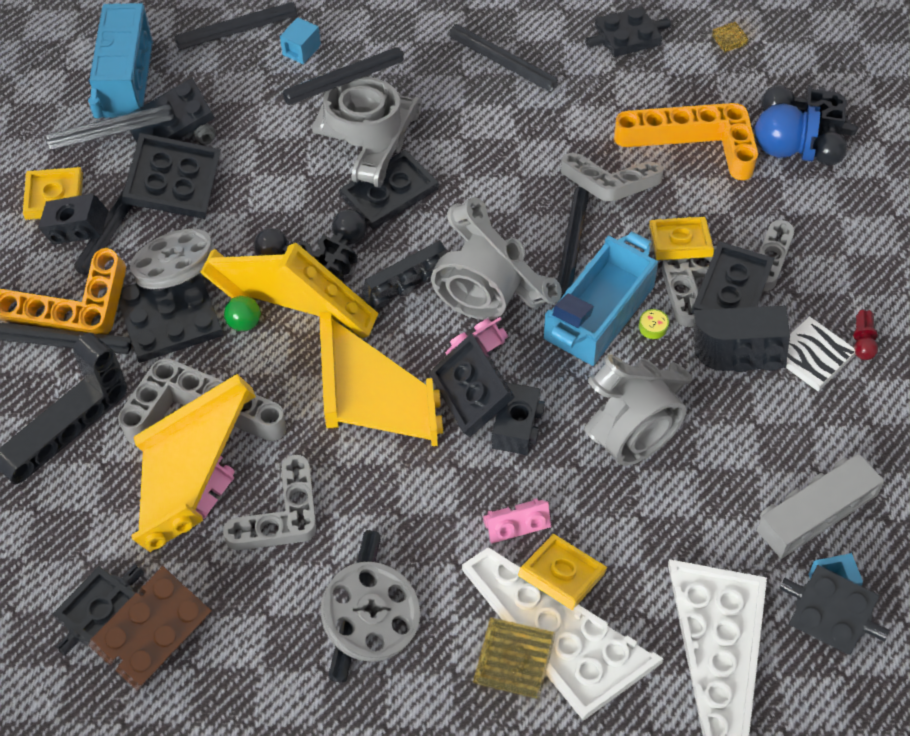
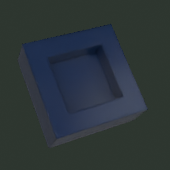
M567 293L555 305L552 315L579 328L591 316L594 306Z

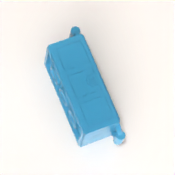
M143 3L103 4L89 79L91 97L88 99L94 118L118 117L130 114L144 105L153 40Z
M632 231L618 240L608 235L603 247L563 295L564 297L569 293L593 305L594 308L591 316L579 328H576L553 316L554 308L548 310L545 314L544 339L594 367L654 288L658 261L649 257L652 241ZM627 241V242L631 243L632 245H634V246H636V247H638V248L644 250V253L641 252V251H639L638 249H636V248H634V247H632V246L626 244L625 242Z

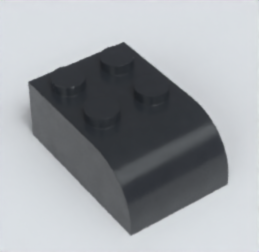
M787 305L694 310V351L697 358L705 366L718 371L736 372L756 369L775 371L780 368H786L790 341Z

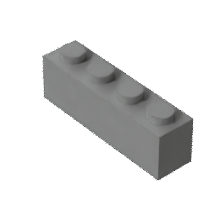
M859 453L849 460L843 458L826 475L820 473L801 491L797 488L785 497L784 502L778 506L772 504L764 509L760 514V521L756 531L782 559L878 496L884 480Z

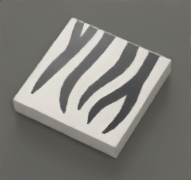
M809 316L790 334L786 368L815 390L820 391L855 356V350Z

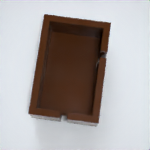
M162 566L141 587L139 594L136 592L91 638L89 647L110 666L119 657L122 662L118 665L116 672L138 691L211 613V610Z

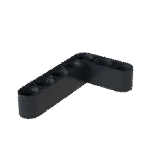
M85 333L76 341L73 348V353L84 379L0 447V472L13 484H20L28 479L125 396L127 384L116 353L95 334Z

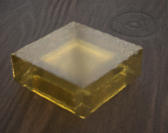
M736 21L714 28L712 32L713 38L724 52L747 45L748 37Z

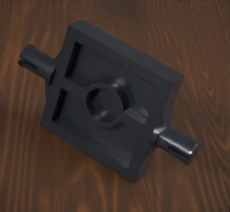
M643 6L595 18V27L599 35L586 37V45L588 48L603 45L610 50L613 57L661 46L662 36L658 30L670 28V19L666 17L654 21L648 16Z
M134 564L120 578L109 574L98 566L52 613L55 619L64 625L69 632L55 648L63 656H67L78 642L89 645L91 638L135 594L131 586L144 574L143 570Z
M819 564L811 579L804 586L786 577L784 578L779 590L797 598L796 610L789 625L850 656L857 641L865 633L885 642L891 629H887L872 621L873 609L880 594Z

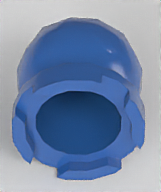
M786 103L772 105L762 112L756 121L754 132L757 144L767 155L776 158L791 157L799 152L802 161L813 162L816 149H812L814 137H818L820 107L808 106L807 112L803 114L796 106Z

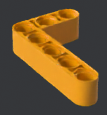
M727 103L623 111L616 117L614 141L619 146L637 147L722 140L731 176L737 180H748L754 174L758 151L748 112L741 104Z
M102 248L98 250L92 258L82 302L0 289V321L107 335L114 324L126 273V264L112 249ZM114 260L113 266L110 269L104 270L106 263ZM108 287L107 293L103 297L98 298L99 291L102 288ZM17 302L16 308L9 312L10 305ZM45 306L44 313L36 317L37 310ZM73 311L72 317L64 321L65 314ZM97 315H101L100 322L97 325L91 326L92 319Z

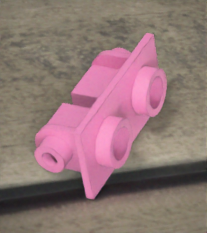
M500 317L492 322L487 318L474 327L476 331L473 334L480 339L487 352L504 344L505 339L508 338L506 331L503 328L498 329L496 326L501 320ZM465 332L450 341L452 346L445 352L446 355L467 337Z
M221 456L195 510L202 515L203 519L208 516V513L218 501V499L209 494L210 490L221 496L228 485L234 480L233 474L235 471L228 465L224 467L219 465L223 458Z
M535 498L533 501L515 505L516 510L513 511L509 507L493 512L488 511V515L483 516L485 527L488 528L490 543L493 544L550 528L551 521L548 501H538Z

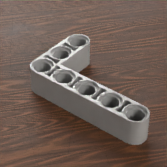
M164 358L156 361L118 415V421L126 440L135 444L134 436L160 421L173 401L187 405L224 381L172 359ZM255 394L256 397L243 405L242 410H249L240 412L234 427L265 440L276 441L281 439L287 430L282 407L271 400ZM270 420H276L273 423H267Z

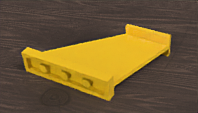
M297 243L289 245L284 255L224 257L214 249L211 250L200 272L231 298L238 295L249 296L319 316V312H330L335 321L345 324L361 339L370 335L379 314Z
M319 312L326 428H339V421L431 440L432 446H438L437 434H443L442 415L436 416L435 408H441L439 389L433 390L432 378H427L426 384H424L335 321L330 312Z
M238 374L134 436L136 446L143 451L139 531L131 536L133 541L149 552L161 548L168 541L182 533L188 532L192 527L203 521L202 515L195 511L243 405L256 397L253 388Z

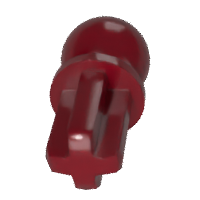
M864 309L859 310L856 315V330L853 333V337L856 340L854 344L855 355L861 360H871L878 353V344L875 341L878 337V332L874 329V314L871 310L866 311Z

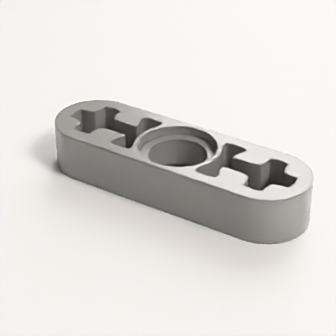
M776 220L770 224L759 252L765 255L768 251H774L780 255L779 259H774L763 291L772 290L776 286L793 239L794 228L789 222L784 220ZM778 232L783 233L780 242L775 241Z

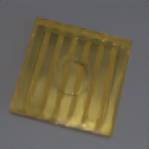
M490 617L473 683L539 700L556 634L552 631Z

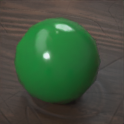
M238 295L233 297L226 304L224 310L225 321L230 328L236 331L246 332L253 329L259 323L261 316L259 305L255 299L249 296Z

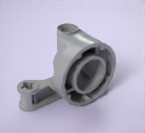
M363 77L325 92L320 134L346 140L349 144L363 147L353 165V182L361 180L373 183L377 188L382 186L387 166L393 153L398 154L401 151L404 133L411 121H416L420 115L422 98L415 97L414 99L402 96L388 82L374 77Z
M473 197L468 199L463 205L459 203L451 205L447 212L448 221L466 241L461 251L448 252L440 257L433 269L431 283L434 291L444 303L467 317L485 320L487 318L496 319L503 315L515 292L527 306L534 309L541 307L545 302L553 304L560 300L562 291L559 282L552 277L537 275L524 261L525 249L521 241L516 238L504 240L492 228L486 206L481 199Z
M607 355L603 367L596 375H591L588 382L596 392L610 399L605 406L599 408L585 425L584 430L593 441L602 445L619 464L624 466L636 464L662 448L682 425L686 415V406L676 394L685 384H690L693 378L686 369L674 362L668 366V370H659L646 359H640L633 367L614 355Z

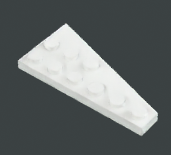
M489 547L462 564V571L505 624L553 635V639L549 641L512 632L516 637L550 644L549 650L522 645L525 649L548 654L546 660L533 656L532 658L537 662L545 663L546 666L542 670L583 721L662 664V657L654 652L652 654L638 646L637 641L627 635L624 637L608 627L607 622L582 606L577 605L571 610L518 576L520 567Z
M669 559L668 568L703 736H749L767 578Z

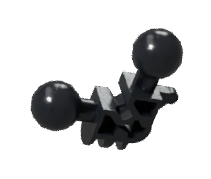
M809 84L806 87L804 98L795 97L791 89L784 85H775L765 91L761 99L763 111L772 105L784 103L796 106L803 114L807 112L808 106L820 107L818 137L812 146V149H816L814 158L825 166L836 165L842 162L846 157L848 145L841 134L854 136L858 130L857 125L852 124L848 120V116L845 113L847 100L843 95L836 93L834 88L830 92L821 86L818 89H813Z
M351 209L340 211L334 216L331 225L333 236L329 238L322 235L318 241L319 251L312 252L310 244L303 240L298 244L342 282L345 279L344 275L351 272V264H355L358 261L357 254L347 244L358 243L364 238L367 230V222L363 215ZM264 229L256 235L253 244L254 252L257 256L284 255L289 246V240L279 229Z

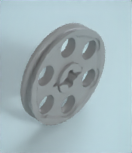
M182 229L173 231L143 246L132 258L130 271L136 283L143 288L162 289L172 287L198 275L211 250L215 249L210 235L204 230Z
M360 562L345 567L334 576L322 596L320 615L327 636L339 650L355 659L375 662L397 655L408 645L419 626L420 606L413 587L398 571L381 563ZM363 572L370 573L375 579V586L365 587L359 580V574ZM395 587L400 589L404 595L403 602L392 601L388 595L389 588ZM336 588L346 590L349 594V602L343 604L337 602L333 597V590ZM367 605H371V609L377 611L373 618L370 617L369 612H364ZM339 620L348 621L353 628L352 634L348 636L340 634L336 629V622ZM392 620H403L407 624V633H396L392 628ZM367 636H377L382 642V649L380 651L369 649L366 645Z

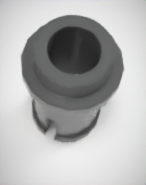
M209 123L194 130L195 139L202 144H209L215 138V129Z

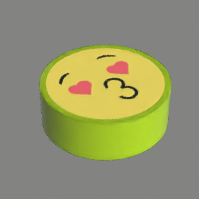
M650 309L642 313L639 320V330L642 335L650 339H658L667 333L669 319L664 312Z

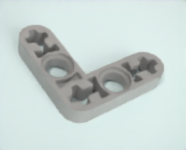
M577 153L565 154L561 159V173L604 201H616L657 186L662 182L663 166L655 162H643L610 174Z
M703 257L709 262L712 260V257ZM700 258L663 260L662 275L675 319L680 325L685 327L694 326V314L688 315L687 311H684L685 303L688 302L689 312L692 313V308L698 295L694 278L705 277L709 267L699 266L695 262ZM671 264H675L676 267H680V268L675 269V267H674L673 265H671ZM676 285H685L690 291L679 293L674 287Z
M292 455L287 457L282 463L285 511L238 517L229 520L225 524L223 534L226 544L231 549L246 550L305 542L315 535L317 526L309 462L305 457ZM299 466L300 482L294 481L293 467ZM296 492H304L308 495L306 501L300 504L293 503L290 498ZM303 513L306 525L304 530H299L297 514ZM267 524H276L279 527L277 533L272 536L263 535L261 530ZM251 527H255L257 537L252 536ZM242 529L241 538L235 539L236 530Z

